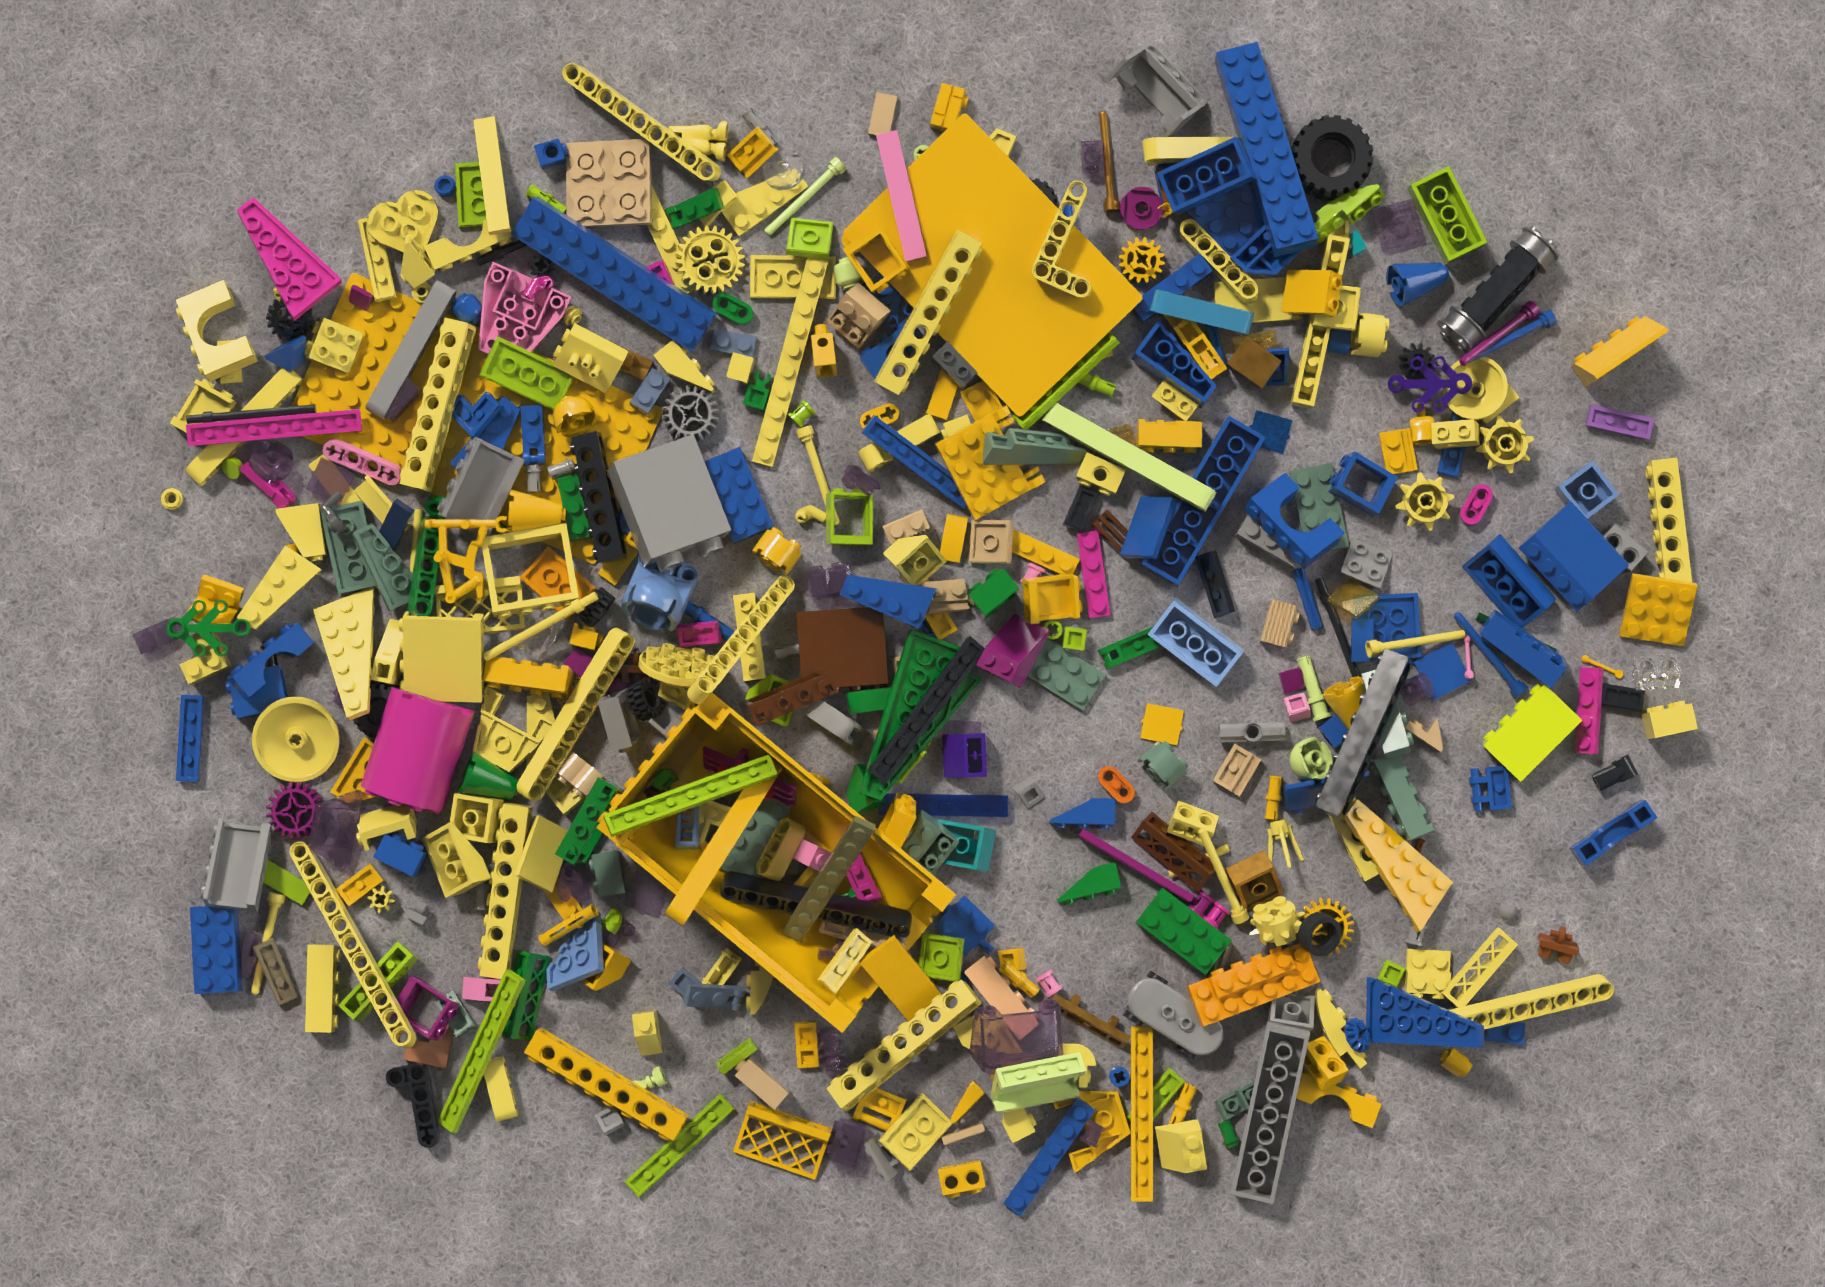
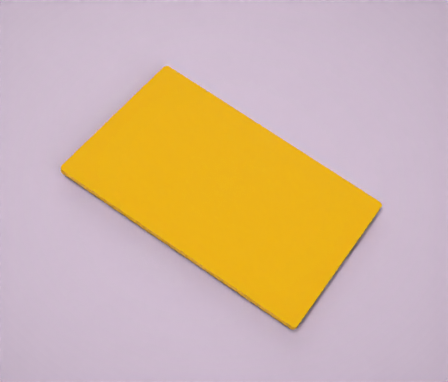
M964 113L907 168L927 257L908 262L905 261L888 187L843 231V235L852 243L876 225L881 226L909 268L905 271L907 275L898 281L893 279L889 283L913 308L956 230H960L982 243L980 246L982 252L978 259H973L970 264L972 270L966 279L963 278L959 284L961 290L956 298L952 297L949 303L951 308L946 317H941L938 323L941 326L937 333L961 354L978 372V375L1017 416H1023L1142 301V295L1075 225L1056 266L1089 281L1092 287L1091 294L1083 299L1077 298L1034 277L1032 274L1033 264L1058 208L993 140ZM1062 225L1054 229V234L1057 237H1062L1066 233V228ZM878 237L859 251L883 277H886L900 267L881 237ZM1049 245L1045 249V254L1048 257H1053L1057 253V248L1054 245ZM960 250L956 254V260L962 263L966 259V254ZM1046 265L1038 266L1036 270L1037 275L1040 277L1047 275L1048 267ZM952 269L948 270L945 274L946 280L951 282L955 279V272ZM1059 274L1056 277L1058 285H1065L1068 281L1066 274ZM1081 282L1077 284L1076 292L1078 294L1087 292L1088 287L1086 283ZM940 288L935 292V298L938 301L944 299L945 291ZM930 307L925 310V318L930 320L934 317L935 311L933 308Z

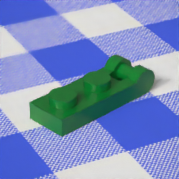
M712 188L677 205L668 207L665 211L667 216H670L672 229L675 230L723 209L724 205L718 188ZM679 212H682V215H683V218H682V219H679V216H678V213H679Z
M1153 627L1099 649V655L1103 656L1105 661V669H1110L1161 647V644L1148 635ZM1116 650L1119 657L1113 660L1110 652Z

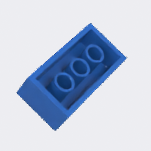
M1237 137L1157 172L1171 209L1178 215L1257 179L1244 146Z
M740 447L704 461L730 525L731 531L729 533L734 544L774 527Z
M208 906L190 907L194 994L242 991L238 910Z

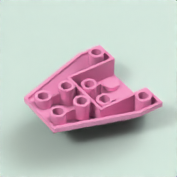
M492 262L484 281L478 349L489 354L498 336L532 352L564 316L571 296L551 287L548 290L538 291L533 300H529L523 294L533 278Z

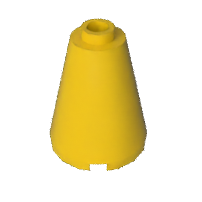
M510 490V496H514V498H510L508 526H512V528L508 527V533L559 525L561 521H565L566 509L562 508V504Z
M1359 676L1349 678L1350 682L1343 684L1342 681L1327 688L1324 694H1322L1327 704L1348 730L1351 727L1350 722L1353 714L1357 713L1360 707V698L1363 693H1366L1364 681Z

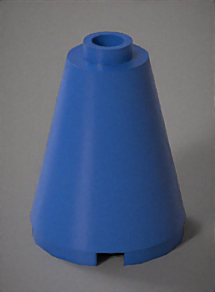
M1440 262L1393 264L1388 266L1386 272L1387 285L1392 284L1394 291L1389 292L1390 296L1398 306L1407 305L1443 285L1449 277L1447 267Z

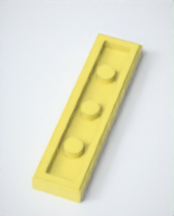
M367 218L360 219L358 224L375 302L396 299L386 246L380 244L368 234Z

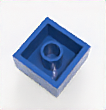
M397 832L384 834L373 857L412 877L418 876L428 857L425 846L417 842H411L410 844L406 842L407 837Z

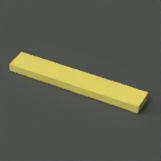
M495 116L474 120L488 232L489 235L511 232Z

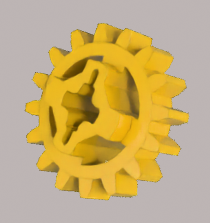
M1136 237L1134 244L1128 241V248H1121L1124 255H1119L1118 257L1119 260L1123 261L1119 264V268L1125 269L1122 272L1123 276L1130 275L1128 281L1135 278L1136 284H1139L1140 280L1143 279L1145 284H1148V278L1156 280L1155 273L1161 274L1162 270L1159 266H1164L1165 262L1160 261V259L1165 255L1164 253H1158L1161 246L1154 247V240L1147 243V238L1144 237L1142 242H1139V239ZM1138 247H1145L1149 250H1140ZM1131 253L1133 260L1128 265L1127 257L1128 254ZM1138 256L1140 258H1146L1145 265L1143 263H1137ZM1155 256L1156 264L1152 268L1150 261ZM1134 271H1143L1145 274H1137Z

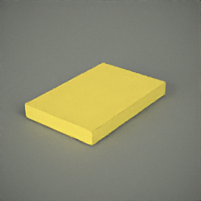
M540 815L535 816L514 876L547 893L553 892L563 859L555 855L568 830Z
M921 1093L882 1135L878 1142L908 1171H911L949 1129L953 1122Z

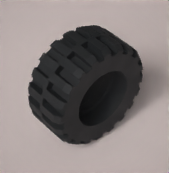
M1325 115L1318 120L1315 118L1308 125H1305L1296 136L1291 146V151L1302 186L1305 188L1304 192L1308 195L1312 193L1316 195L1315 198L1317 199L1327 198L1328 201H1332L1358 189L1368 177L1374 158L1372 157L1373 146L1368 142L1370 140L1368 134L1362 132L1363 128L1359 124L1357 126L1354 125L1352 119L1348 117L1346 120L1341 119V115H1334V117ZM1324 139H1334L1347 147L1351 155V163L1344 174L1336 177L1326 176L1314 167L1311 153L1318 142Z

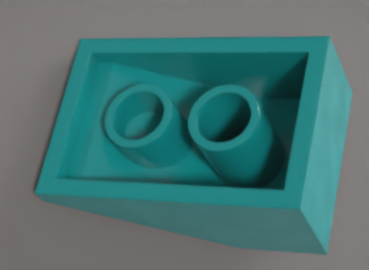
M937 819L959 840V843L943 864L989 872L996 830Z

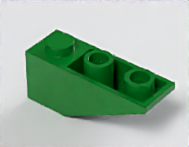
M1116 863L1093 867L1057 898V902H1062L1064 906L1075 903V898L1083 897L1085 901L1097 898L1096 894L1104 892L1105 896L1118 893L1117 889L1121 888Z

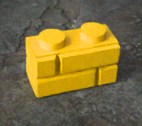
M941 83L930 122L931 128L946 131L960 117L961 109H966L969 97L965 96V89Z

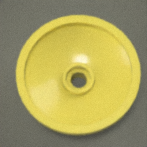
M1481 357L1465 366H1462L1459 361L1451 366L1457 373H1466L1472 379L1470 391L1465 394H1456L1447 404L1455 414L1466 419L1478 420L1489 417L1500 409L1507 396L1508 382L1503 369L1495 361L1487 357ZM1459 380L1457 382V385L1459 387H1464L1465 382L1463 380ZM1450 388L1442 389L1443 396L1448 392ZM1474 388H1479L1480 392L1478 394H1473L1472 390Z

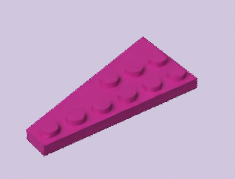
M254 197L237 209L238 216L293 321L342 283V279Z

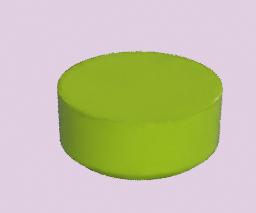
M229 457L223 461L222 470L230 479H237L243 474L240 471L243 464L236 457Z

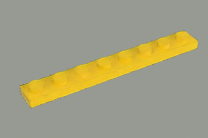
M1131 1026V1201L1153 1202V1028L1150 1026Z

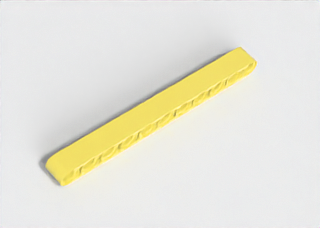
M295 842L290 848V856L395 1045L403 1048L412 1047L416 1042V1033L317 854L311 846L303 842ZM305 848V855L299 858V851ZM315 866L316 872L309 876V869ZM325 884V892L319 894V887ZM335 902L336 909L330 913L329 906ZM342 921H346V928L340 931L339 924ZM356 939V947L350 950V941ZM362 958H366V960H367L366 966L363 967V968H360V966H359L360 960H361ZM373 976H376L377 983L371 987L369 981ZM383 995H387V1002L381 1006L380 998ZM396 1013L398 1019L394 1024H391L390 1017ZM407 1032L408 1039L402 1043L400 1036L402 1033Z

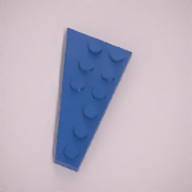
M1367 977L1366 1026H1368V1032L1371 1034L1369 1037L1371 1042L1484 1048V1025L1378 979Z

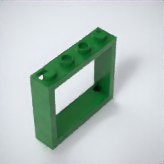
M598 777L555 855L573 865L585 867L603 835V832L597 828L600 824L597 820L605 811L610 812L609 809L612 806L609 803L614 798L615 792L621 795L625 790ZM581 853L586 855L583 861L578 859Z

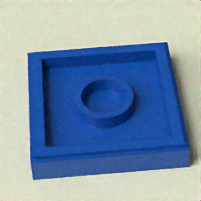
M1452 642L1413 662L1432 700L1472 681L1465 678L1464 673L1467 670Z

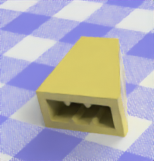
M319 503L275 509L277 516L304 558L310 559V562L322 561L324 556H328L326 537L320 514L321 505Z
M657 1010L632 1014L634 1036L641 1056L663 1053Z

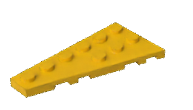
M1356 799L1351 803L1344 820L1356 839H1360L1366 849L1365 853L1376 864L1377 872L1393 897H1397L1403 907L1402 911L1405 916L1408 915L1414 924L1412 927L1416 933L1420 932L1453 882L1359 799Z

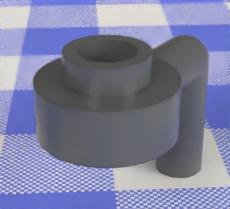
M336 491L320 506V509L328 520L326 525L333 533L338 531L341 534L347 529V526L331 509L344 497L339 491Z

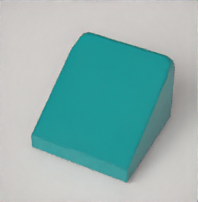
M1354 230L1351 234L1350 259L1364 252L1367 247L1358 230Z

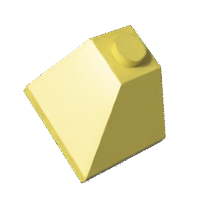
M926 535L898 539L883 552L909 584L917 586L924 583L947 562Z

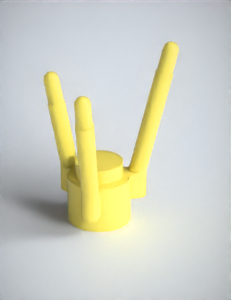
M1287 820L1271 822V829H1267L1269 836L1268 858L1272 862L1273 836H1275V840L1281 839L1288 868H1291L1285 839L1288 836L1301 862L1304 861L1292 833L1291 825L1287 824Z

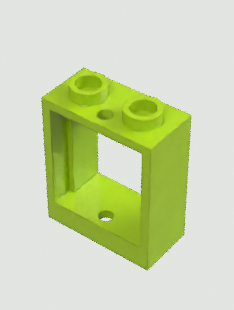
M833 488L832 492L826 494V545H873V493H866V489H853V492H845V488ZM834 499L863 500L862 536L834 535Z

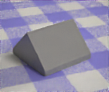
M1290 993L1270 1001L1267 1022L1313 1031L1315 996Z

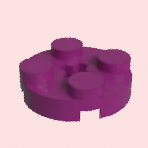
M1136 187L1123 197L1120 204V214L1124 223L1132 229L1148 230L1154 227L1161 219L1163 209H1158V207L1163 203L1161 198L1152 189ZM1140 203H1143L1144 207L1148 209L1143 214H1139V211L1135 209V206L1139 207Z

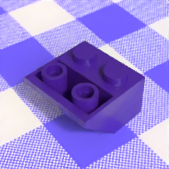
M985 733L942 734L944 778L987 777Z

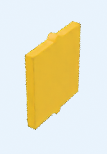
M1147 703L1144 718L1141 720L1143 726L1140 738L1162 743L1166 741L1169 744L1177 745L1180 730L1183 729L1181 724L1184 710Z

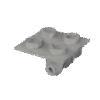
M1352 538L1339 573H1342L1343 577L1354 578L1355 582L1358 580L1360 584L1369 585L1372 589H1380L1392 554Z

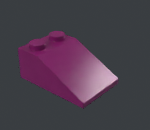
M1014 614L986 645L976 665L984 671L1021 689L1050 631L1037 624L1027 623L1024 621V618Z

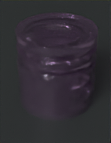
M1422 672L1407 679L1400 694L1408 706H1412L1433 696L1434 688L1429 677Z

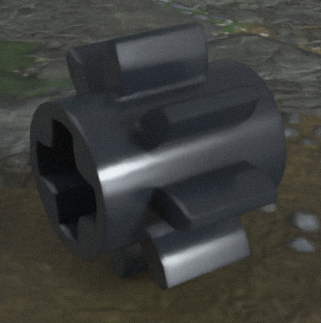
M534 255V262L528 263L531 268H534L530 274L532 276L538 274V277L548 276L551 278L550 271L556 270L555 267L550 265L553 261L547 260L544 255L539 258ZM544 262L547 268H543L540 271L537 265L540 266Z

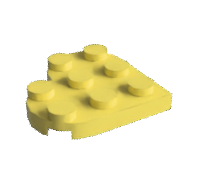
M419 190L406 192L398 199L397 203H379L372 208L368 215L367 232L380 244L404 253L406 236L410 234L422 251L425 252L424 246L428 244L437 221L438 209L431 195Z

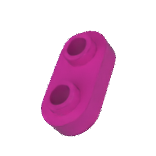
M1480 484L1471 490L1460 510V519L1463 523L1474 525L1481 520L1493 498V493L1489 486ZM1478 492L1484 493L1485 497L1483 500L1478 499ZM1467 511H1473L1474 517L1468 518Z

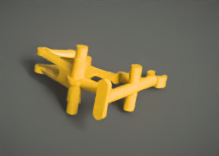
M507 516L497 517L496 520H425L426 529L439 528V550L433 558L440 565L447 603L457 602L460 597L474 588L476 589L478 600L484 597V573L475 570L476 554L478 548L484 545L488 528H496L498 532L508 531V528H501L499 524L501 520H508ZM447 528H479L477 538L470 543L466 557L447 550ZM450 564L464 568V575L470 579L457 589L455 588Z

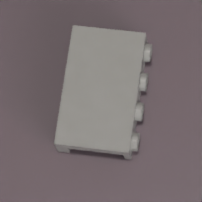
M474 437L473 440L470 439L465 447L467 453L464 460L460 459L457 464L456 471L458 473L455 479L452 478L448 483L446 490L449 492L446 498H442L438 505V515L446 519L496 520L524 462V459L478 437ZM468 528L476 533L479 531V528ZM488 528L486 536L490 535L492 528Z
M219 818L218 825H214L213 828L214 845H210L209 848L210 865H206L205 868L206 885L202 886L200 894L206 906L258 912L273 835L271 824L262 823L261 827L225 823L224 819Z

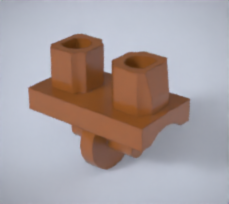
M1560 926L1559 931L1551 929L1550 935L1539 932L1538 954L1541 957L1550 958L1552 950L1560 951L1558 960L1569 964L1573 955H1578L1579 949L1577 948V942L1571 941L1572 935L1566 934V927Z

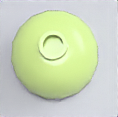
M1316 737L1298 742L1290 753L1289 762L1292 771L1298 778L1305 781L1323 779L1328 772H1331L1329 771L1330 765L1333 764L1331 751L1326 743L1316 740L1318 739Z

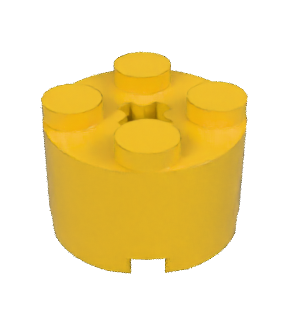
M773 527L771 530L765 531L753 548L752 553L753 555L758 553L760 555L759 560L777 573L783 570V575L787 576L802 555L800 552L801 545L792 539L788 541L782 537L784 534L780 530Z

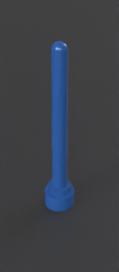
M1551 310L1542 312L1538 320L1502 337L1469 363L1539 328L1549 329L1555 326L1557 320Z
M1460 612L1455 613L1454 619L1510 685L1509 688L1512 696L1517 698L1524 693L1528 686L1523 681L1516 680L1490 647L1481 639L1480 635Z

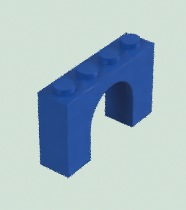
M1284 473L1251 497L1244 510L1293 558L1295 563L1306 569L1335 547L1345 532L1331 518L1327 519L1316 529L1308 532L1297 531L1289 527L1281 517L1280 508L1294 499L1300 487Z

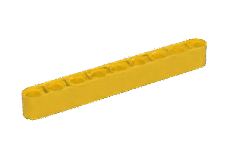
M771 759L779 775L784 766ZM777 777L742 790L664 915L681 926L685 924Z

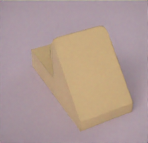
M1437 718L1432 721L1426 731L1423 730L1424 726L1415 720L1413 722L1408 721V724L1405 725L1406 732H1411L1412 736L1435 751H1442L1443 745Z

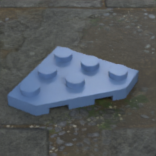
M600 912L597 917L584 923L582 928H576L570 937L567 936L558 950L560 954L554 963L551 962L546 969L548 990L553 992L604 972Z

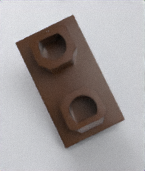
M634 648V654H629L620 668L619 676L621 682H632L633 673H641V681L645 679L653 680L652 677L645 674L639 668L638 663L641 655L639 654V648Z

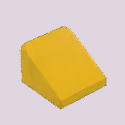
M1024 948L998 951L1000 966L1005 961H1009L1017 970L1027 969Z

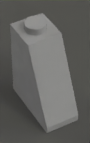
M823 700L809 704L805 714L807 717L858 751H860L871 734Z

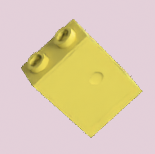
M574 323L571 330L566 329L561 339L564 341L563 346L558 345L553 354V357L556 358L553 366L607 393L628 351Z

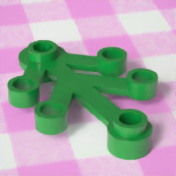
M196 600L192 604V608L182 618H173L168 622L166 626L167 634L173 639H182L192 649L193 654L199 657L207 653V648L204 644H198L189 633H198L214 649L216 655L225 656L229 651L228 646L220 643L211 633L234 632L238 636H247L251 632V624L245 619H238L234 623L210 624L220 613L228 610V604L224 600H217L214 603V607L197 624L189 623L198 613L206 611V603L201 600ZM220 602L224 603L225 606L221 611L217 607ZM197 603H202V610L198 611L196 609ZM241 624L246 625L244 632H241L239 629ZM176 625L181 626L179 633H176L174 630ZM198 646H201L203 648V652L201 654H198L196 652V648ZM219 646H224V653L220 654L218 652Z

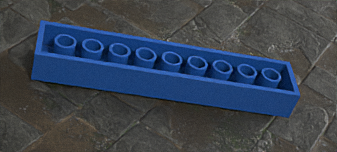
M1258 42L1216 52L1215 65L1236 134L1244 146L1257 178L1252 181V186L1274 257L1316 247L1318 242L1317 231Z
M539 196L532 198L511 233L520 241L691 352L697 348L718 314Z

